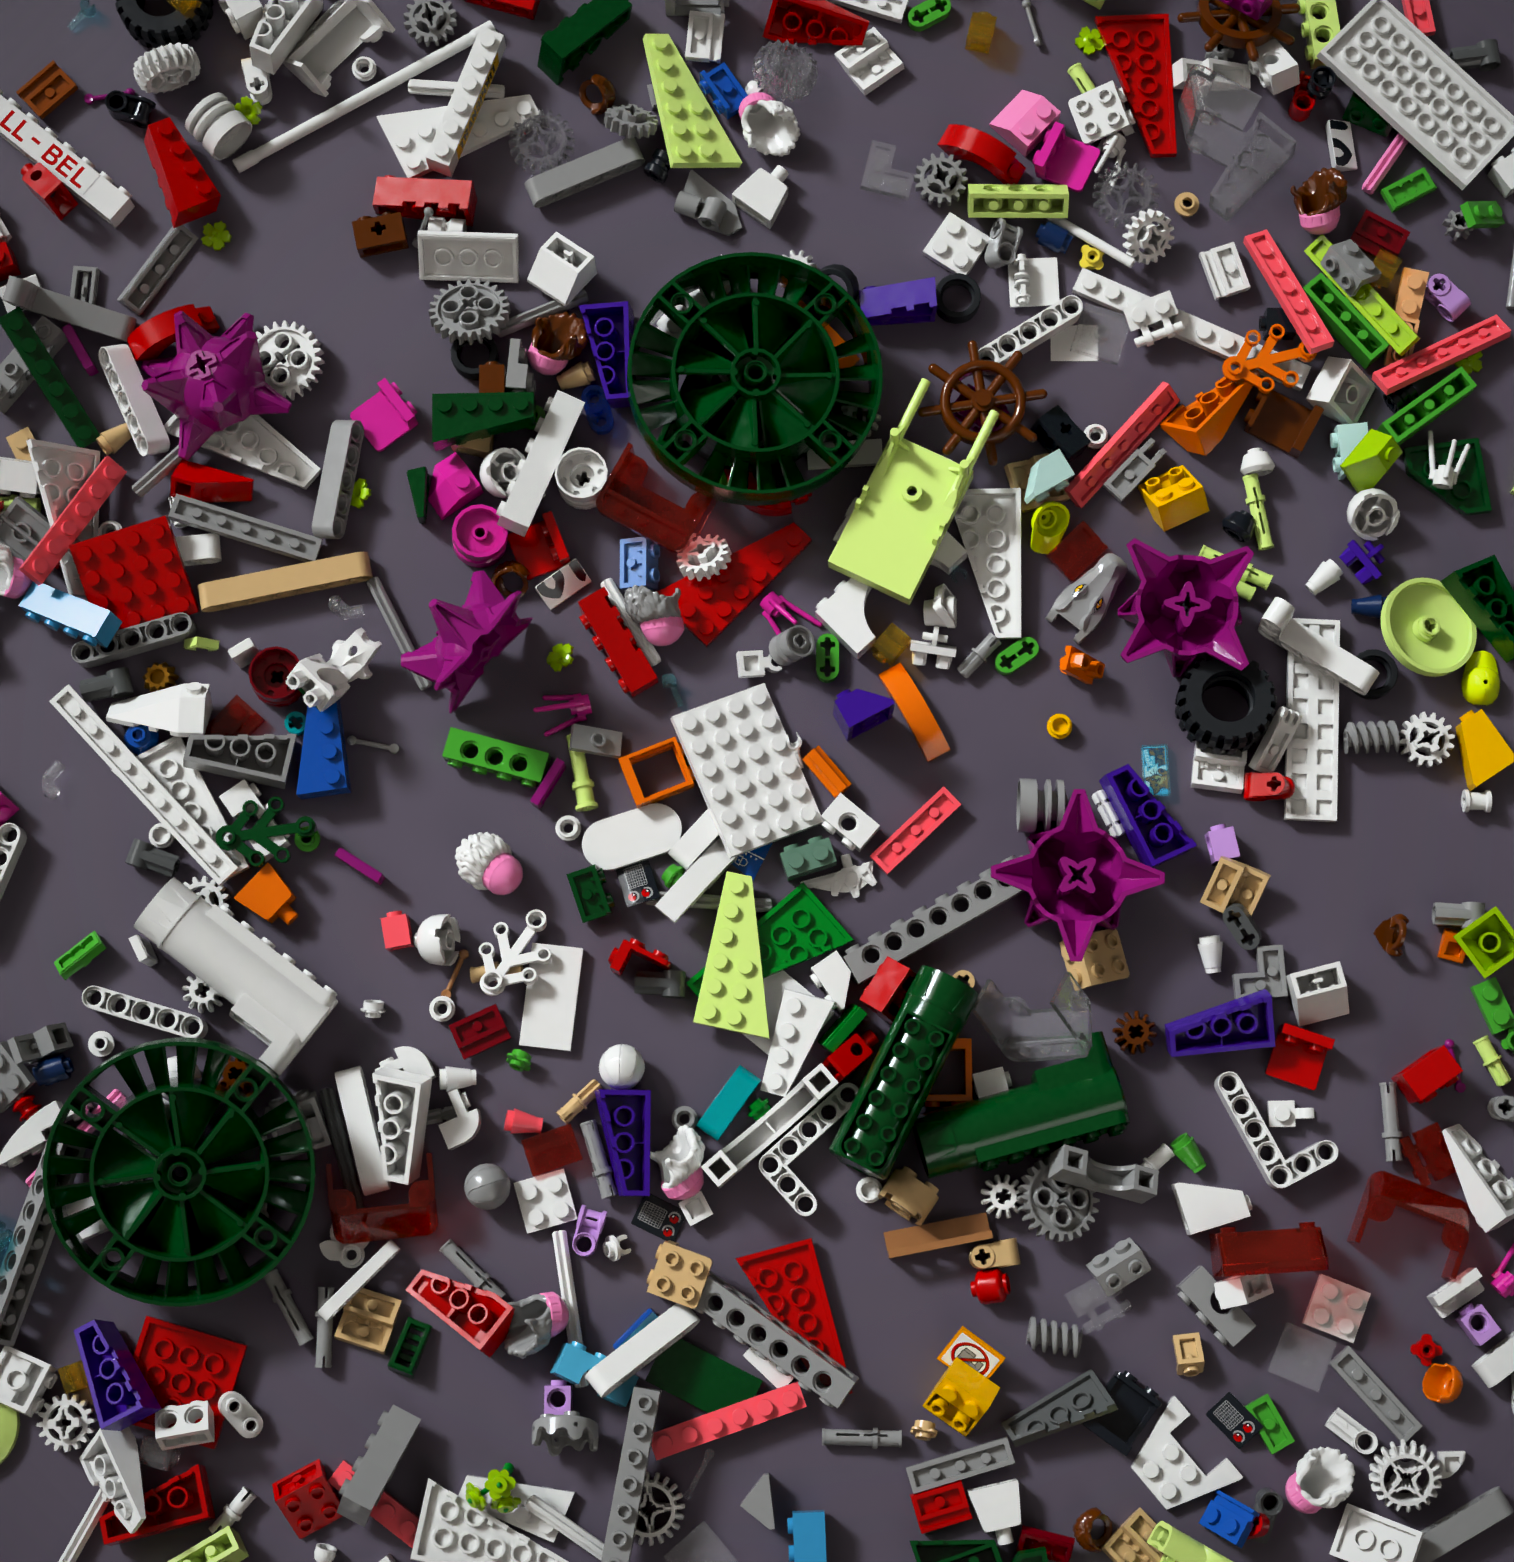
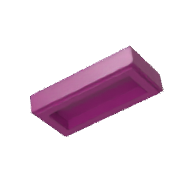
M68 324L62 327L65 336L89 376L99 373L72 325Z
M556 758L530 800L533 806L538 809L543 807L567 768L564 761Z
M339 848L335 853L339 860L381 886L385 880V876L343 848Z

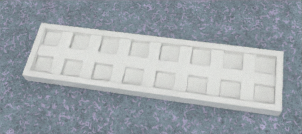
M1293 618L1340 647V620ZM1287 651L1286 708L1301 713L1302 720L1285 750V776L1294 781L1295 792L1290 798L1284 799V820L1336 822L1339 681Z

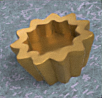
M155 662L152 668H146L147 673L142 677L145 680L144 688L150 689V693L177 686L175 681L179 678L174 673L175 667H168L166 662L161 664Z

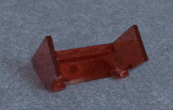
M426 1153L429 1180L417 1181L410 1187L409 1203L356 1209L355 1196L349 1190L335 1189L334 1166L326 1164L329 1207L333 1234L336 1240L342 1244H355L433 1234L438 1228L439 1219L432 1153Z
M1385 1171L1371 1174L1347 1242L1360 1243L1368 1218L1377 1222H1383L1392 1216L1395 1206L1401 1207L1445 1224L1441 1239L1443 1244L1450 1249L1441 1277L1444 1279H1456L1469 1241L1470 1209L1468 1205L1460 1199Z
M1315 1222L1299 1223V1228L1247 1232H1236V1227L1220 1228V1233L1209 1234L1213 1276L1225 1277L1330 1270L1321 1227H1315Z

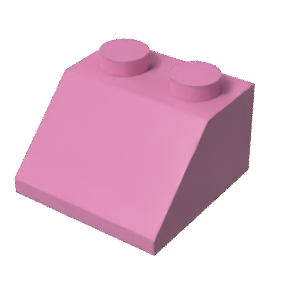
M1022 90L991 121L989 126L1026 157L1044 139L1046 131L1052 129L1055 121L1059 123L1061 111L1044 96Z

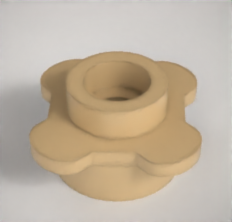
M915 1420L910 1433L915 1435L916 1439L930 1441L931 1438H936L938 1431L935 1430L936 1424L931 1421Z

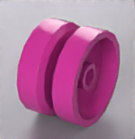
M483 504L471 505L463 509L454 520L452 527L453 550L457 557L466 565L476 568L489 567L498 562L505 554L508 530L497 525L500 516L496 515L497 510L493 507Z

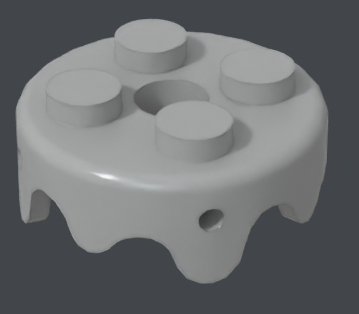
M566 1411L564 1415L541 1414L540 1418L532 1424V1445L540 1446L542 1440H544L551 1456H558L565 1446H571L576 1451H581L587 1441L590 1451L596 1452L598 1449V1423L590 1418L580 1416V1412Z

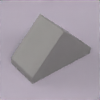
M763 1473L740 1503V1506L769 1530L775 1529L770 1479L769 1473Z

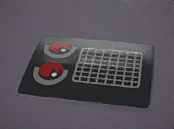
M648 859L616 869L628 908L660 898Z
M650 1194V1196H643L631 1224L666 1241H674L684 1222L685 1216L681 1208Z
M1228 1392L1206 1413V1416L1238 1449H1241L1263 1428V1425L1231 1392Z

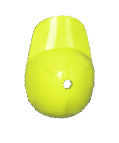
M1047 501L1038 506L1031 519L1032 534L1030 547L1034 552L1049 554L1056 550L1070 519L1069 510L1063 504Z
M1487 651L1474 652L1465 664L1461 688L1463 697L1473 705L1487 706L1492 704L1497 699L1500 691V678L1496 660Z

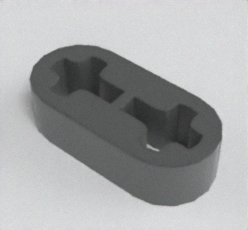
M1232 903L1227 906L1223 913L1225 925L1241 948L1245 950L1255 949L1262 939L1261 930L1244 905ZM1232 910L1234 913L1239 912L1241 914L1238 918L1239 921L1236 918H1230ZM1246 932H1247L1249 935H1250V934H1254V935H1255V937H1254V939H1253V943H1252L1251 940H1247V941H1246V940L1244 939V937H1245V935H1246Z

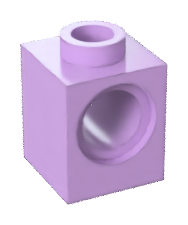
M1225 824L1210 827L1211 831L1205 834V840L1211 864H1218L1221 856L1237 860L1240 857L1234 827L1226 828Z
M1467 1304L1459 1310L1460 1316L1455 1319L1476 1346L1483 1345L1501 1331L1482 1304ZM1475 1315H1478L1482 1320V1325L1478 1330H1475L1471 1325V1320Z
M551 1380V1385L544 1386V1414L564 1415L566 1411H573V1385H567L565 1380ZM555 1391H560L565 1395L566 1401L563 1406L553 1404L551 1398Z

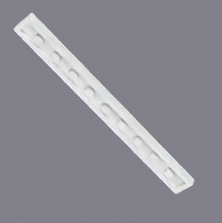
M1082 268L1072 290V293L1124 315L1122 308L1150 298L1143 293L1085 268ZM1177 309L1178 315L1169 318L1171 324L1181 321L1184 327V331L1176 333L1175 338L1224 359L1237 356L1245 342L1244 337L1180 309ZM1162 321L1149 325L1157 330L1164 327ZM1258 344L1252 347L1246 360L1256 358L1263 345ZM1272 350L1270 354L1277 353V351ZM1295 359L1274 364L1286 372L1295 371L1299 376V380L1296 386L1292 388L1301 391L1311 366ZM1256 369L1259 370V373L1265 377H1270L1273 380L1283 384L1282 381L1274 378L1266 372L1260 369ZM1287 376V377H1286V379H1287L1288 382H1290V383L1295 382L1294 377H1292V376Z
M69 684L49 701L220 887L239 870L237 865Z

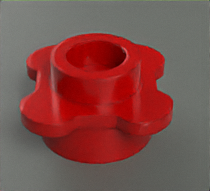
M1423 1334L1421 1340L1410 1347L1411 1353L1421 1360L1423 1366H1430L1432 1360L1443 1352L1442 1347L1436 1345L1429 1334ZM1426 1347L1429 1349L1427 1353L1424 1351Z

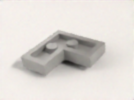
M1283 945L1257 946L1255 950L1258 972L1232 975L1234 999L1266 989L1272 995V998L1288 996Z

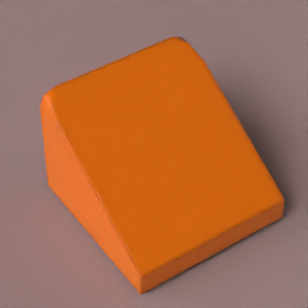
M1444 928L1437 957L1463 964L1466 954L1453 938L1460 931Z

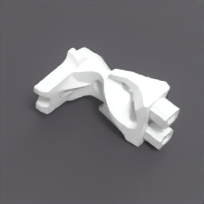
M361 627L346 641H335L329 661L325 662L320 653L300 660L288 675L286 684L292 690L298 689L304 695L303 702L309 708L316 707L320 712H323L351 687L348 684L349 682L357 678L368 679L373 675L368 665L382 646V643L370 640L366 631ZM353 646L357 647L356 654L351 653Z

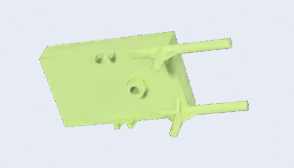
M924 378L921 379L898 427L890 430V439L867 484L863 486L862 493L855 502V508L828 560L829 568L908 605L911 604L973 479L974 471L972 469L1000 415L997 411L990 410L966 460H962L960 464L908 441L903 437L931 384L929 380ZM914 490L917 493L914 496H910L908 491Z

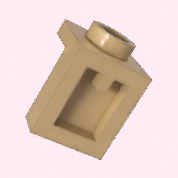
M1199 1332L1173 1335L1172 1341L1177 1362V1375L1193 1377L1202 1373L1205 1360Z

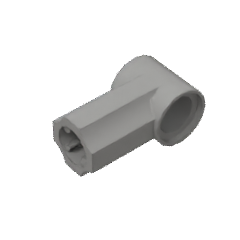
M1435 902L1432 909L1433 925L1454 926L1464 929L1485 914V903L1462 902L1461 904Z

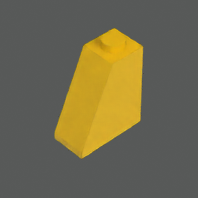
M1482 709L1476 713L1470 710L1459 718L1461 723L1455 727L1466 783L1470 791L1514 762L1513 751Z

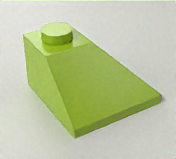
M1370 429L1340 467L1356 492L1359 493L1362 490L1373 488L1403 452L1393 436Z
M1496 906L1453 936L1484 979L1514 958V929Z

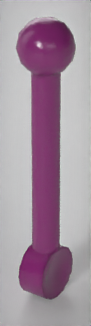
M132 88L123 91L135 96V91ZM86 94L84 101L86 104L91 105L94 101L104 100L107 94L97 96Z
M1447 1039L1444 1045L1456 1060L1453 1050L1455 1043L1453 1040ZM1458 1074L1459 1080L1456 1082L1454 1089L1462 1093L1465 1091L1466 1086L1461 1082L1460 1074Z

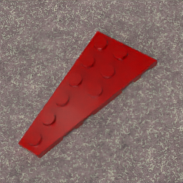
M1169 14L1095 16V24L1121 87L1125 92L1128 104L1150 157H1176Z
M793 522L730 555L731 562L726 563L727 569L719 570L720 575L714 574L709 580L703 577L701 581H698L696 577L689 580L687 576L657 592L659 595L672 596L675 593V588L680 589L681 595L678 603L684 626L704 646L708 647L812 542V539Z
M812 1238L735 1258L774 1317L846 1368ZM800 1358L806 1366V1368L809 1370L810 1364L808 1360L805 1358ZM825 1373L820 1374L821 1383L825 1386H830V1376Z

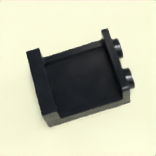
M1126 1370L1123 1373L1115 1371L1104 1387L1115 1402L1118 1410L1081 1423L1125 1456L1132 1449L1131 1445L1155 1410L1162 1405L1157 1400L1160 1396L1148 1386L1145 1389L1135 1384L1138 1379Z

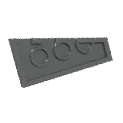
M1090 1369L1001 1424L1015 1447L1111 1413L1118 1410L1093 1370Z

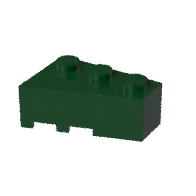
M995 1540L910 1541L916 1562H1002Z

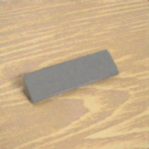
M184 225L176 228L172 226L118 297L117 301L140 316L199 238Z

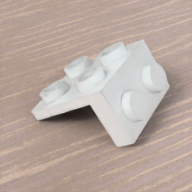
M1113 80L1078 95L1068 102L1082 142L1085 144H1091L1122 130L1125 136L1135 133L1132 124L1136 123L1131 109L1126 110L1124 102L1128 101L1122 87L1118 89Z

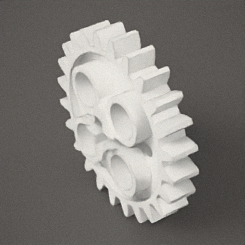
M283 320L281 327L276 322H273V329L271 330L265 325V333L263 335L258 331L256 332L259 338L258 346L265 382L286 398V395H288L292 401L295 399V393L303 397L302 389L306 388L311 391L312 388L309 383L311 381L318 383L319 381L315 374L323 373L318 365L325 364V361L319 357L324 354V351L318 348L321 343L314 339L315 335L311 331L307 332L308 329L304 325L299 328L296 322L289 326L288 322ZM289 340V344L285 348H281L282 342ZM271 357L269 364L263 366L264 359ZM305 357L303 364L297 365L298 359ZM285 358L287 361L283 364L281 361ZM287 374L285 381L279 383L280 376Z

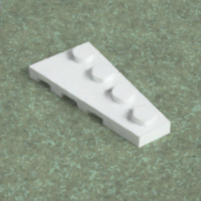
M467 1475L458 1497L467 1501L466 1484L470 1482L481 1491L485 1488V1482L488 1478ZM516 1482V1486L511 1490L510 1496L521 1499V1503L517 1508L509 1513H500L497 1509H492L491 1503L493 1499L488 1492L483 1496L487 1504L483 1511L554 1543L559 1531L525 1508L526 1502L532 1495H536L565 1516L575 1492Z

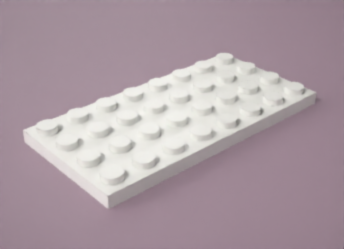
M1371 0L1316 56L1461 190L1478 175L1514 136V116L1387 0Z

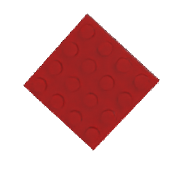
M167 515L69 545L88 602L108 609L122 621L118 630L175 613L183 612L191 615L200 612Z
M146 1316L133 1356L162 1409L168 1405H185L196 1400L209 1402L214 1412L215 1442L198 1445L216 1449L225 1418L219 1412L218 1401L225 1392L234 1391L248 1345L152 1316ZM155 1413L133 1425L155 1431ZM198 1419V1420H196L194 1423H198V1422H200L202 1419ZM176 1423L169 1425L168 1428L173 1427Z

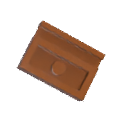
M52 61L16 93L43 120L79 88Z

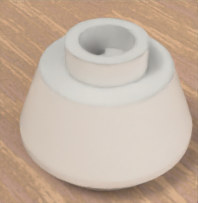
M1262 448L1249 449L1247 451L1248 454L1243 456L1240 471L1244 476L1257 473L1258 477L1270 474L1275 467L1269 453L1263 451Z

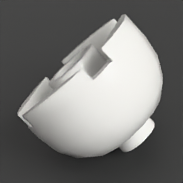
M505 447L496 449L485 456L479 472L480 480L485 490L495 497L508 498L509 495L505 492L511 479L517 480L519 474L515 470L521 458L526 460L525 456L515 448Z
M1375 488L1362 490L1354 495L1347 509L1349 525L1364 540L1374 541L1378 540L1377 537L1384 534L1387 536L1397 526L1400 517V510L1397 507L1396 500L1385 491Z
M451 914L430 916L421 923L414 935L415 947L418 949L421 957L430 964L451 966L456 962L459 951H455V941L460 943V929L456 918L450 917Z

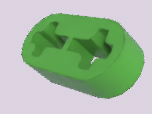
M927 0L913 7L908 13V26L913 31L921 32L945 20L951 11L950 0ZM936 4L944 6V11L941 12L940 9L935 10ZM915 15H918L919 18L923 17V22L914 21Z
M827 633L821 635L816 643V674L820 681L831 683L836 680L839 673V642L834 635ZM825 640H830V644L835 645V647L830 649V656H825V648L820 647V645L825 644ZM825 661H830V669L835 670V672L830 673V677H826L824 672H820V669L825 668Z
M1024 637L1000 652L995 660L996 671L1001 675H1010L1032 661L1039 651L1037 641L1031 637ZM1025 643L1026 646H1033L1031 655L1027 652L1021 656L1018 655L1023 649L1022 644ZM1013 656L1015 657V660L1011 662L1010 669L1006 666L1003 668L1000 666L1002 663L1001 658L1004 657L1006 660H1009Z

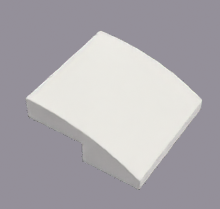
M875 27L866 32L862 45H846L834 54L844 71L865 96L905 69L903 62L889 48L888 41Z
M1196 741L1191 788L1242 794L1247 750L1241 752L1237 749L1236 753L1232 755H1227L1224 750L1221 751L1220 755L1213 754V749L1206 747L1205 751L1198 748L1200 743Z

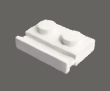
M690 11L685 61L707 63L713 61L721 64L725 25L724 13L718 15L713 12Z
M1234 242L1199 253V258L1215 301L1219 300V298L1229 297L1250 289L1248 278Z

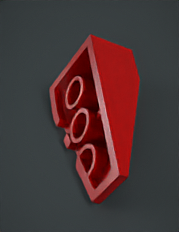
M773 0L762 37L785 45H794V43H808V45H817V43L862 45L870 21L826 0Z
M423 1269L405 1289L489 1358L508 1334L515 1309L494 1292L457 1282Z

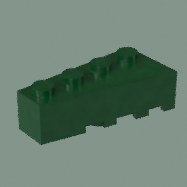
M592 0L588 4H582L574 15L565 17L557 28L553 31L548 30L542 36L537 67L558 86L564 80L562 76L568 69L573 72L580 66L579 62L585 53L588 52L591 55L601 44L603 37L607 40L630 19L633 5L628 0Z
M1492 555L1456 570L1441 580L1442 585L1504 661L1508 663L1514 660V591L1496 556Z

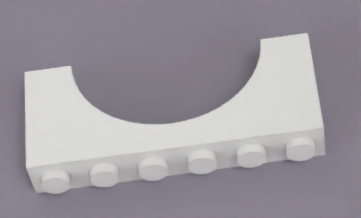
M946 532L930 565L940 568L949 575L967 558V550L949 532ZM850 578L847 582L845 580L840 582L834 589L835 593L829 599L825 597L816 605L815 616L858 660L876 643V636L868 627L864 614L865 603L872 587Z
M820 1063L775 1106L730 1144L718 1151L701 1168L720 1189L838 1087L839 1082Z

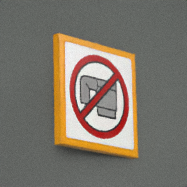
M964 1326L959 1329L937 1357L947 1367L958 1357L988 1379L1006 1358Z

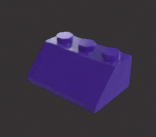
M850 689L844 690L834 700L833 716L847 741L891 719L895 706L891 698L860 689H855L852 692Z

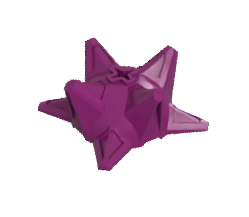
M179 311L174 314L177 355L169 358L144 360L141 365V369L151 376V378L142 382L143 391L170 410L180 420L178 457L189 460L214 432L223 431L226 427L244 421L250 415L289 413L292 406L290 401L265 382L258 339L255 332H253L254 316L248 313H244L219 337L212 336L187 314Z
M1136 538L1132 539L1126 546L1141 583L1138 590L1118 608V616L1120 618L1137 624L1120 655L1126 663H1130L1164 651L1172 676L1178 678L1182 676L1194 658L1201 653H1206L1240 671L1246 668L1249 662L1234 628L1242 624V614L1236 586L1250 563L1254 552L1248 546L1213 559L1193 555H1174L1169 557Z
M484 570L473 572L472 584L466 602L462 607L438 599L430 601L429 608L438 628L436 632L437 637L413 652L408 651L401 655V667L434 682L436 691L446 688L451 692L449 700L450 714L459 707L476 681L484 674V666L490 659L499 656L530 625L533 619H519L515 612L522 592L516 591L505 600Z
M1085 789L1073 790L1060 826L1050 831L1030 834L1026 838L1030 854L991 866V878L1029 893L1031 900L1024 921L1028 927L1052 921L1057 922L1069 959L1073 962L1082 961L1096 924L1111 930H1115L1118 927L1121 905L1126 896L1165 883V872L1127 858L1120 842L1114 836L1098 828ZM1079 876V879L1076 881L1071 880V877Z

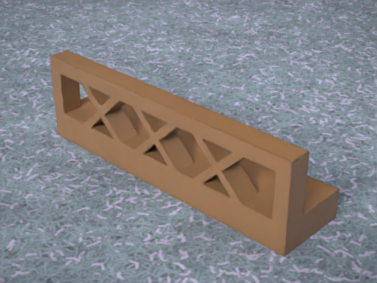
M986 1212L883 1232L888 1258L993 1238Z

